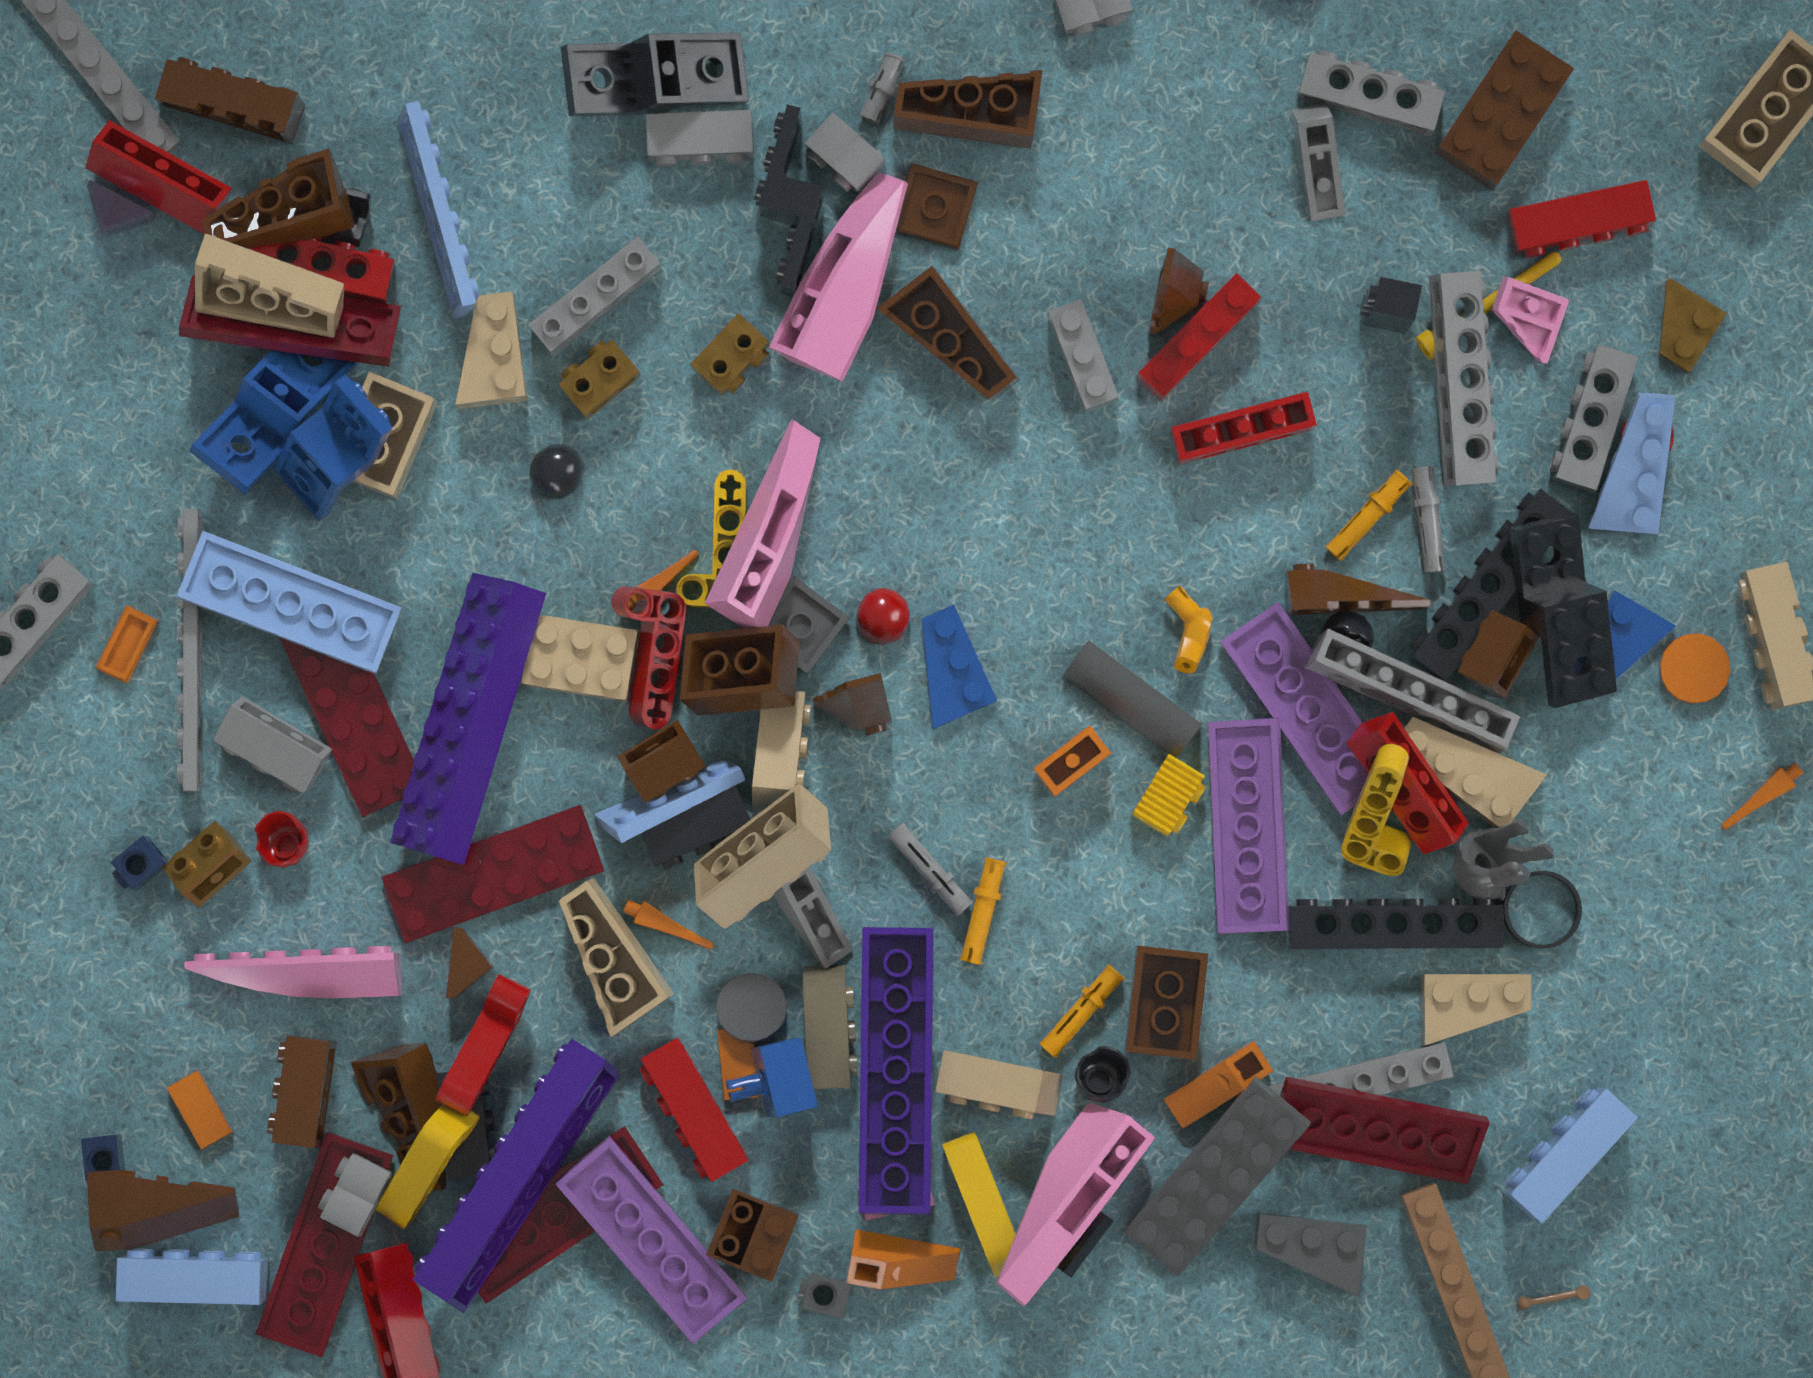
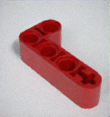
M622 586L613 593L611 599L613 611L618 616L641 621L629 702V716L636 725L654 730L661 729L667 725L671 717L686 604L680 595L672 592ZM632 595H635L637 604L634 610L630 611L628 601ZM667 599L669 603V610L663 616L661 613V604L664 600ZM662 634L664 644L660 650H657L655 642L657 637ZM657 669L659 679L655 685H652L650 677L652 672ZM649 692L655 693L656 697L649 696ZM648 709H653L652 715H647Z
M498 974L487 995L478 1019L437 1093L436 1102L465 1116L469 1115L523 1014L531 992L530 988Z

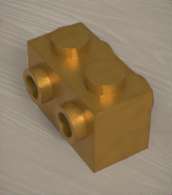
M738 313L690 365L699 376L723 397L727 391L733 394L741 387L746 380L742 375L751 366L757 369L768 358L770 353L767 349L770 346V342ZM742 341L751 342L747 348L739 346ZM719 366H725L727 368V370L722 374H718L715 372L716 368Z
M613 339L607 344L604 340L597 343L587 353L590 356L589 359L580 366L577 363L572 364L560 375L563 380L558 385L587 420L641 376L640 371ZM609 362L617 363L614 369H606V365ZM581 385H589V389L587 391H578Z
M214 821L204 828L182 850L175 853L162 868L179 892L200 908L252 861L234 836L218 822Z

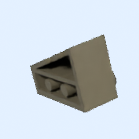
M831 965L826 969H823L821 966H803L806 1058L813 1088L851 1087V1075H857V1055L850 1054L849 1042L856 1041L855 1020H848L847 1008H854L853 986L846 987V965Z

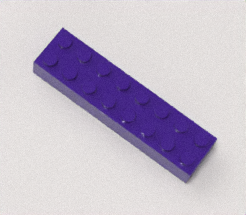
M472 572L466 587L462 608L455 623L452 641L445 656L441 677L435 689L430 713L424 725L420 746L414 757V765L409 782L404 790L398 818L393 826L390 843L462 865L465 864L547 593L513 581Z
M862 927L859 1215H930L934 928Z
M572 1038L567 1045L563 1044L559 1048L553 1060L554 1066L548 1075H542L534 1087L535 1094L528 1105L524 1104L518 1110L514 1118L515 1125L508 1135L504 1134L498 1140L494 1148L496 1154L488 1165L484 1164L479 1169L474 1179L476 1184L469 1195L465 1194L460 1198L454 1210L455 1216L449 1225L445 1224L438 1231L434 1240L436 1245L429 1255L426 1254L419 1260L414 1272L416 1275L413 1280L463 1314L621 1075L607 1060Z

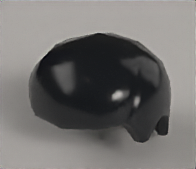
M551 444L535 455L530 465L529 477L538 493L546 498L562 499L574 493L579 487L584 472V464L576 450L566 444Z
M1339 611L1331 615L1321 629L1320 635L1327 629H1330L1372 648L1374 642V631L1365 616L1353 611Z
M1098 1046L1094 1051L1084 1055L1078 1063V1067L1075 1070V1081L1078 1091L1088 1100L1107 1103L1118 1098L1125 1091L1131 1071L1128 1059L1118 1049Z

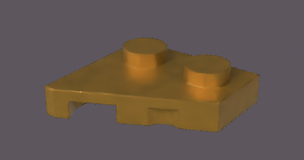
M1669 278L1665 283L1664 289L1665 300L1664 310L1662 311V332L1658 355L1686 373H1690L1727 313Z

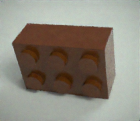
M784 625L687 634L685 638L680 700L697 716L792 707L795 703L800 641Z
M1136 946L1124 1052L1197 1060L1208 953Z
M287 1036L286 1042H280L277 1063L283 1064L280 1078H275L272 1098L278 1099L275 1113H270L267 1126V1134L272 1135L271 1143L308 1148L321 1147L337 1041Z

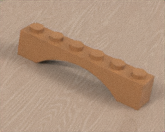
M1431 1182L1400 1194L1399 1197L1412 1231L1426 1260L1447 1314L1468 1378H1510L1436 1183Z

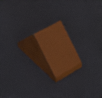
M454 927L446 992V998L452 999L459 997L495 968L466 930Z

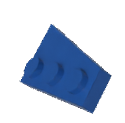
M1614 591L1608 600L1615 677L1617 679L1676 625L1619 592ZM1583 656L1579 657L1573 665L1575 674L1584 668L1585 659Z
M955 605L922 618L932 727L934 730L997 702V699Z

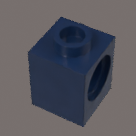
M143 835L110 863L116 869L112 872V875L124 889L130 886L132 890H139L163 870L162 866L168 860L148 836ZM137 855H141L146 861V869L140 875H134L129 868L131 859Z
M122 1134L81 1139L85 1181H87L88 1172L102 1171L96 1165V1156L101 1151L108 1152L112 1157V1166L107 1171L125 1170Z

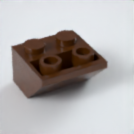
M1491 610L1488 617L1480 624L1478 635L1471 648L1464 653L1458 672L1484 694L1505 699L1539 637L1526 625Z
M678 720L617 756L644 803L663 796L669 788L682 780L686 781L693 778L699 770L706 767Z
M732 1189L706 1256L772 1282L799 1214L761 1198Z

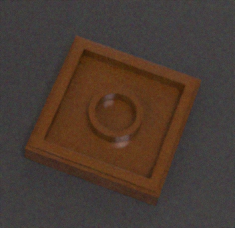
M911 163L906 178L908 186L896 232L959 250L978 182Z

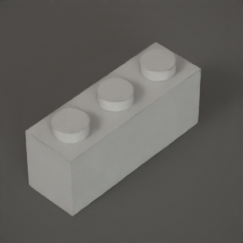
M752 110L646 114L649 161H656V166H676L677 160H691V165L712 164V159L726 158V163L742 164L747 162L748 157H754Z
M1082 299L1049 310L1047 318L1084 414L1117 402L1119 396Z
M243 696L230 706L213 741L221 745V748L226 753L244 758L251 762L252 767L257 771L271 774L281 780L282 784L289 790L300 791L303 794L315 784L333 750Z

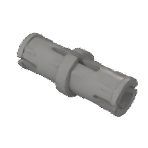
M885 52L875 79H871L868 85L870 90L858 115L861 119L876 125L880 124L890 97L895 95L896 89L894 87L906 62L901 56Z

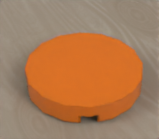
M1700 633L1685 634L1672 641L1663 651L1659 663V674L1666 691L1677 700L1689 704L1707 702L1718 696L1727 685L1731 672L1729 657L1723 646L1712 637Z

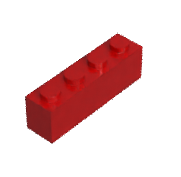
M110 120L92 141L85 167L87 170L203 234L205 232L202 219L227 204L232 189L230 186Z
M1647 180L1512 208L1506 214L1515 255L1524 253L1525 258L1546 254L1545 248L1559 246L1560 251L1580 247L1579 241L1592 238L1594 244L1615 239V233L1627 231L1628 236L1649 232L1648 226H1652L1656 222Z
M1236 273L1138 372L1136 378L1162 402L1248 315L1262 297Z
M679 1037L641 1058L644 1066L640 1067L639 1070L649 1087L655 1084L662 1096L657 1099V1102L666 1117L673 1114L679 1125L674 1131L683 1147L691 1146L697 1158L692 1160L702 1179L708 1176L710 1181L713 1182L749 1161L748 1156Z
M407 1243L353 1256L383 1378H440L439 1362L434 1355L430 1340L431 1329L425 1319L422 1307V1292L413 1280L415 1277L413 1270L414 1260L408 1250Z

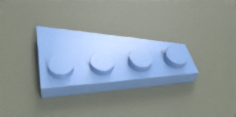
M1638 392L1622 433V440L1611 461V468L1605 483L1602 484L1593 514L1591 513L1588 520V529L1650 534L1659 533L1675 405L1674 395Z
M730 760L716 761L710 764L707 769L699 771L693 778L686 781L682 780L672 786L659 798L651 799L644 803L641 796H637L597 812L594 816L599 827L623 843L745 781V777L741 768Z

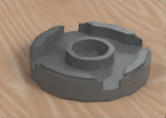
M746 973L735 976L724 985L718 995L716 1012L720 1026L733 1039L740 1043L757 1044L768 1041L782 1027L786 1019L787 1003L783 990L774 980L763 974Z

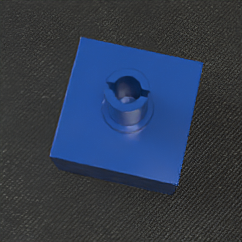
M801 1037L789 1038L751 1048L756 1074L726 1080L727 1090L742 1087V1090L728 1093L731 1102L761 1094L767 1117H780L818 1107Z

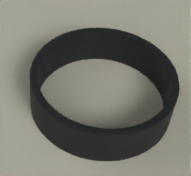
M1551 871L1531 872L1530 877L1546 875L1556 878L1570 890L1576 909L1575 919L1570 930L1558 941L1546 945L1535 944L1522 938L1513 928L1508 914L1511 894L1518 885H1511L1503 900L1504 923L1509 933L1523 945L1537 949L1556 947L1566 942L1577 930L1582 916L1581 899L1573 884L1562 875Z

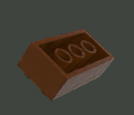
M1515 30L1437 148L1435 154L1494 191L1574 68Z

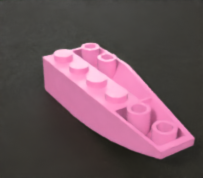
M878 172L855 198L817 252L800 282L769 348L792 363L843 382L874 318L908 186L907 182Z
M794 420L790 421L705 601V604L743 629L769 625L792 573L821 439Z
M392 946L367 947V954H357L356 948L353 947L331 948V955H321V949L300 950V956L286 957V951H264L265 958L252 959L250 952L229 953V960H215V953L194 954V961H184V967L187 970L221 982L274 994L328 999L402 996L401 953H392Z
M1090 1102L1087 1103L1047 1156L996 1284L1024 1307L1096 1218L1155 1137L1129 1115Z

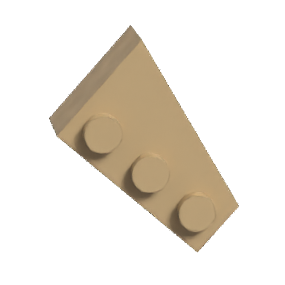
M512 291L479 295V298L476 300L455 405L458 409L528 401L515 295Z
M944 1050L935 1092L947 1094L945 1101L966 1105L967 1099L980 1101L978 1108L999 1112L1000 1106L1013 1108L1012 1115L1022 1118L1033 1119L1034 1113L1055 1116L1063 1074Z

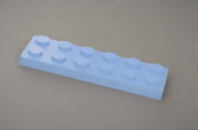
M419 101L407 103L404 105L397 123L453 320L469 315L476 304L475 299L479 298V291L475 279H469L466 265L470 263L467 248L464 244L460 245L456 233L460 231L458 216L455 210L450 211L447 198H450L448 181L446 177L441 178L437 165L441 164V158L436 143L431 144L428 131L431 130L429 114L427 110H421Z
M205 531L201 533L176 596L178 599L374 674L377 673L402 609L400 606Z

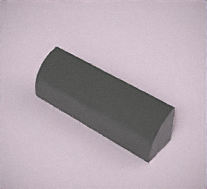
M1089 640L1063 674L1064 678L1161 750L1175 758L1180 755L1202 725V723Z

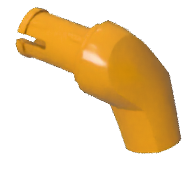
M1179 585L1164 601L1185 623L1174 668L1182 673L1191 674L1196 671L1206 649L1213 617L1208 608H1200L1183 587Z

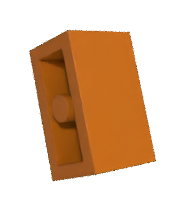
M1089 725L1033 768V771L1055 798L1106 759L1111 752Z

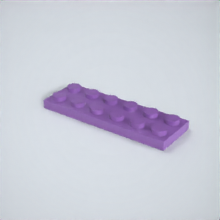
M1277 602L1219 643L1270 716L1280 719L1281 732L1341 816L1356 806L1368 773L1347 744L1362 721L1333 680L1305 668L1312 649L1282 606Z
M1280 719L1208 722L1218 934L1290 931Z
M610 1136L555 1181L557 1187L692 1344L747 1299V1295L717 1260L706 1256L708 1250Z

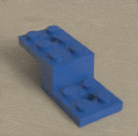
M271 350L243 378L235 401L191 445L189 452L242 493L246 494L277 462L290 433L314 415L316 408L329 395L334 383L346 374L348 376L359 362L312 356L320 363L319 366L313 367L303 361V357L311 355ZM234 442L243 443L248 448V452H236L231 444Z
M345 374L334 383L322 409L290 433L273 471L320 522L331 512L341 490L374 465L393 428L390 425V419L382 409L375 408L367 399L363 387L358 382L351 381Z

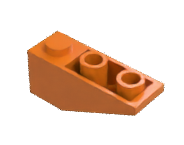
M1251 1041L1163 1100L1183 1129L1244 1091L1255 1077L1261 1080L1274 1070L1255 1041Z
M856 1229L846 1283L876 1289H889L951 1281L955 1279L960 1248Z

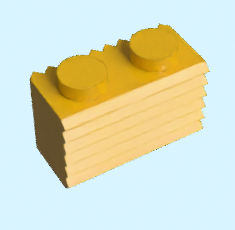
M1168 754L1131 816L1166 837L1169 836L1171 831L1178 834L1188 818L1183 813L1190 801L1196 804L1207 787L1201 783L1205 775Z

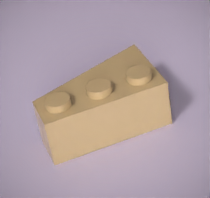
M795 691V703L792 707L762 709L760 712L752 784V811H763L798 783L803 786L805 770H799L800 758L806 759L808 738L802 737L803 725L810 726L812 706L805 704V692Z
M1531 974L1420 975L1421 1045L1425 1046L1530 1011Z

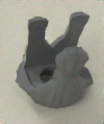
M1516 819L1509 824L1501 826V828H1489L1486 830L1479 828L1477 832H1470L1466 835L1464 840L1459 843L1454 859L1453 871L1459 885L1469 895L1481 900L1498 899L1503 901L1508 886L1527 884L1531 873L1523 863L1541 859L1554 858L1553 849L1545 843L1526 848L1515 844H1507L1509 838L1528 834L1529 832L1525 821Z

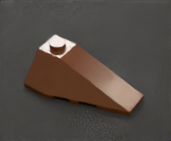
M1312 563L1294 564L1293 570L1285 573L1288 616L1334 614L1339 611L1424 610L1431 607L1430 599L1324 569L1314 570V564Z

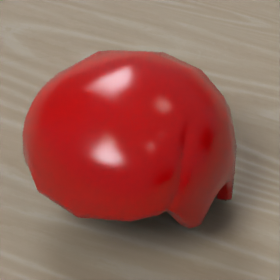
M879 588L869 592L862 599L856 612V624L860 635L869 643L882 646L899 640L907 629L910 618L907 600L897 591L887 588Z
M275 811L265 814L254 828L257 835L256 850L267 864L286 868L299 863L307 852L309 846L308 831L294 815Z

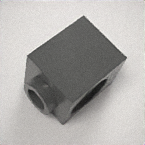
M811 1272L809 1280L802 1278L797 1299L803 1301L802 1309L843 1319L852 1284H848L844 1280ZM827 1285L833 1290L834 1298L830 1303L822 1305L815 1301L813 1291L817 1286Z

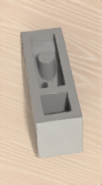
M1327 104L1292 109L1295 139L1310 220L1316 221L1346 215L1333 116Z
M810 866L802 871L795 881L786 883L774 893L773 896L823 969L828 968L853 951Z

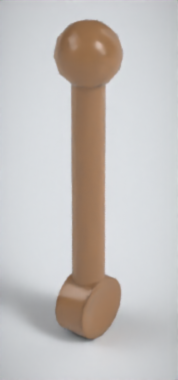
M1581 1285L1576 1290L1535 1298L1522 1296L1518 1299L1517 1305L1521 1310H1527L1531 1305L1578 1297L1585 1300L1590 1296V1289L1585 1285Z

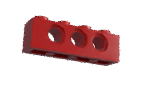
M321 238L251 248L255 252L278 259L281 251L292 249L297 252V257L289 264L344 283V297L387 303L395 270V261L389 258V253L369 249V252L366 253L355 250V246L350 243L335 241L334 245L320 242ZM318 257H327L332 261L331 266L325 271L316 270L312 264ZM352 265H361L366 269V273L359 279H353L347 275V270Z
M1307 391L1171 427L1169 433L1179 466L1312 431L1316 428L1317 423Z
M1393 711L1361 723L1347 744L1368 774L1380 747L1386 744H1395L1404 748L1408 753L1409 761L1391 810L1397 815L1421 852L1426 854L1455 844L1469 822Z

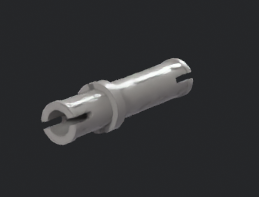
M1434 466L1411 468L1415 489V500H1412L1413 507H1416L1423 571L1424 573L1446 571L1438 505L1441 504V499L1437 497Z
M905 823L901 824L887 837L931 886L929 890L932 894L935 895L937 893L955 913L956 917L974 903L953 880L955 876L951 871L947 873L906 827ZM908 845H910L915 850V852L922 858V860L929 867H926V865L919 859V857L912 851V849ZM933 873L936 874V876L942 881V883L933 875ZM943 884L950 890V892H951L953 895H951V894L947 891V889L943 886Z

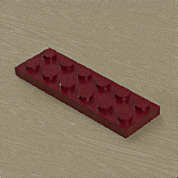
M192 275L179 324V336L390 367L401 316V305L344 297L343 310L335 336L332 338L195 312V275Z
M279 637L330 748L333 749L332 753L362 817L364 818L402 800L414 765V757L375 674Z
M580 804L470 844L464 865L435 857L382 876V880L404 942L409 943L604 872L605 869L584 810Z
M1286 1077L1280 1093L1282 1099L1311 1122L1290 1150L1463 1184L1469 1183L1490 1124L1487 1116Z
M626 1126L610 1135L656 1190L664 1185ZM600 1143L557 1171L478 1291L486 1304L595 1232L594 1228L557 1187L555 1181Z
M330 1132L325 1134L255 1333L261 1337L319 1357H324L355 1269L353 1256L360 1255L373 1215L362 1236L357 1237L320 1218L323 1210L318 1208L327 1189L332 1191L335 1189L339 1180L335 1176V1172L344 1157L350 1159L354 1153L387 1170L390 1169L394 1154Z

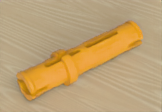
M1396 469L1376 492L1372 491L1368 495L1369 500L1325 548L1337 560L1342 562L1385 513L1389 514L1393 510L1392 506L1412 486L1411 481Z
M989 857L984 859L985 863L979 887L974 889L973 894H976V899L962 955L959 959L978 965L982 964L981 960L996 901L1001 899L1002 894L999 893L1005 865L1007 864V862Z
M1107 964L1106 968L1088 988L1085 986L1081 990L1083 993L1081 997L1039 1044L1053 1057L1057 1058L1058 1054L1080 1031L1097 1009H1103L1106 1006L1104 1001L1125 978L1111 965Z

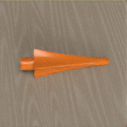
M692 550L664 571L636 587L662 591L686 566L698 557V551ZM632 595L628 601L630 611H633L637 604L635 595Z
M1795 762L1785 770L1782 767H1778L1751 798L1722 823V829H1729L1756 809L1797 787L1793 781L1803 774L1800 767Z
M629 899L625 904L622 912L634 917L632 922L634 924L680 937L706 949L714 947L711 941L678 924L644 900L641 905Z

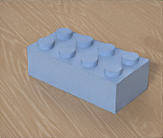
M1597 1087L1592 1090L1588 1088L1575 1102L1579 1108L1572 1115H1563L1552 1127L1551 1130L1555 1133L1548 1142L1540 1141L1529 1152L1527 1156L1531 1161L1524 1169L1515 1168L1504 1180L1507 1187L1503 1193L1533 1221L1543 1224L1638 1118L1606 1088Z
M134 1248L133 1250H127L126 1256L117 1258L116 1301L260 1305L267 1302L269 1258H260V1251H239V1253H234V1257H225V1251L204 1250L199 1252L198 1257L189 1256L190 1250L168 1249V1251H163V1256H154V1249Z

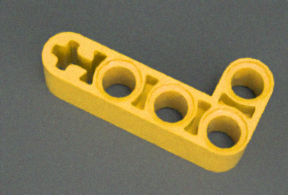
M724 470L717 476L714 484L712 574L685 575L677 584V594L684 599L687 607L713 609L705 604V601L723 565L719 561L720 553L726 548H731L747 514V485L743 475L736 470ZM729 478H734L735 483L741 485L740 489L734 490L733 498L734 503L741 502V507L730 504L720 507L721 501L728 503L727 491L721 488V486L726 485ZM727 513L736 514L740 518L739 526L732 531L724 530L720 526V520L723 515ZM690 582L699 583L703 588L700 598L697 600L686 599L683 595V589L686 584Z
M1386 744L1378 750L1347 825L1341 845V854L1347 861L1387 876H1397L1405 870L1412 845L1411 838L1407 833L1385 825L1402 785L1409 761L1406 750L1398 745Z
M442 1105L419 1132L378 1203L376 1211L401 1229L406 1230L422 1209L455 1150L475 1128L480 1116L473 1111L468 1116H465Z
M974 1131L946 1142L942 1146L995 1278H998L1016 1233Z

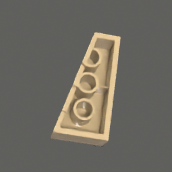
M205 233L195 262V312L334 338L343 310L344 283Z
M1788 562L1742 572V580L1737 582L1741 600H1747L1750 614L1745 615L1746 626L1750 635L1755 634L1758 648L1753 649V655L1757 669H1763L1766 683L1761 684V690L1765 703H1771L1772 710L1812 702L1813 655L1811 656L1809 651L1805 652L1804 648L1808 637L1805 622L1801 616H1795L1794 611L1799 610V601Z
M1415 717L1408 719L1403 726L1447 792L1493 828H1501V826L1511 823L1547 776V774Z
M595 878L587 880L559 900L573 940L577 944L582 957L585 972L589 976L596 994L595 998L598 1006L602 1010L607 1023L606 1027L610 1037L615 1036L674 995V992Z

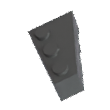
M1257 1213L1254 1248L1351 1294L1358 1297L1360 1295L1366 1225Z

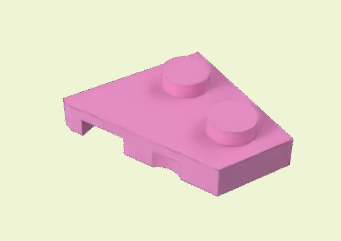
M1503 276L1492 311L1538 362L1548 364L1569 299Z

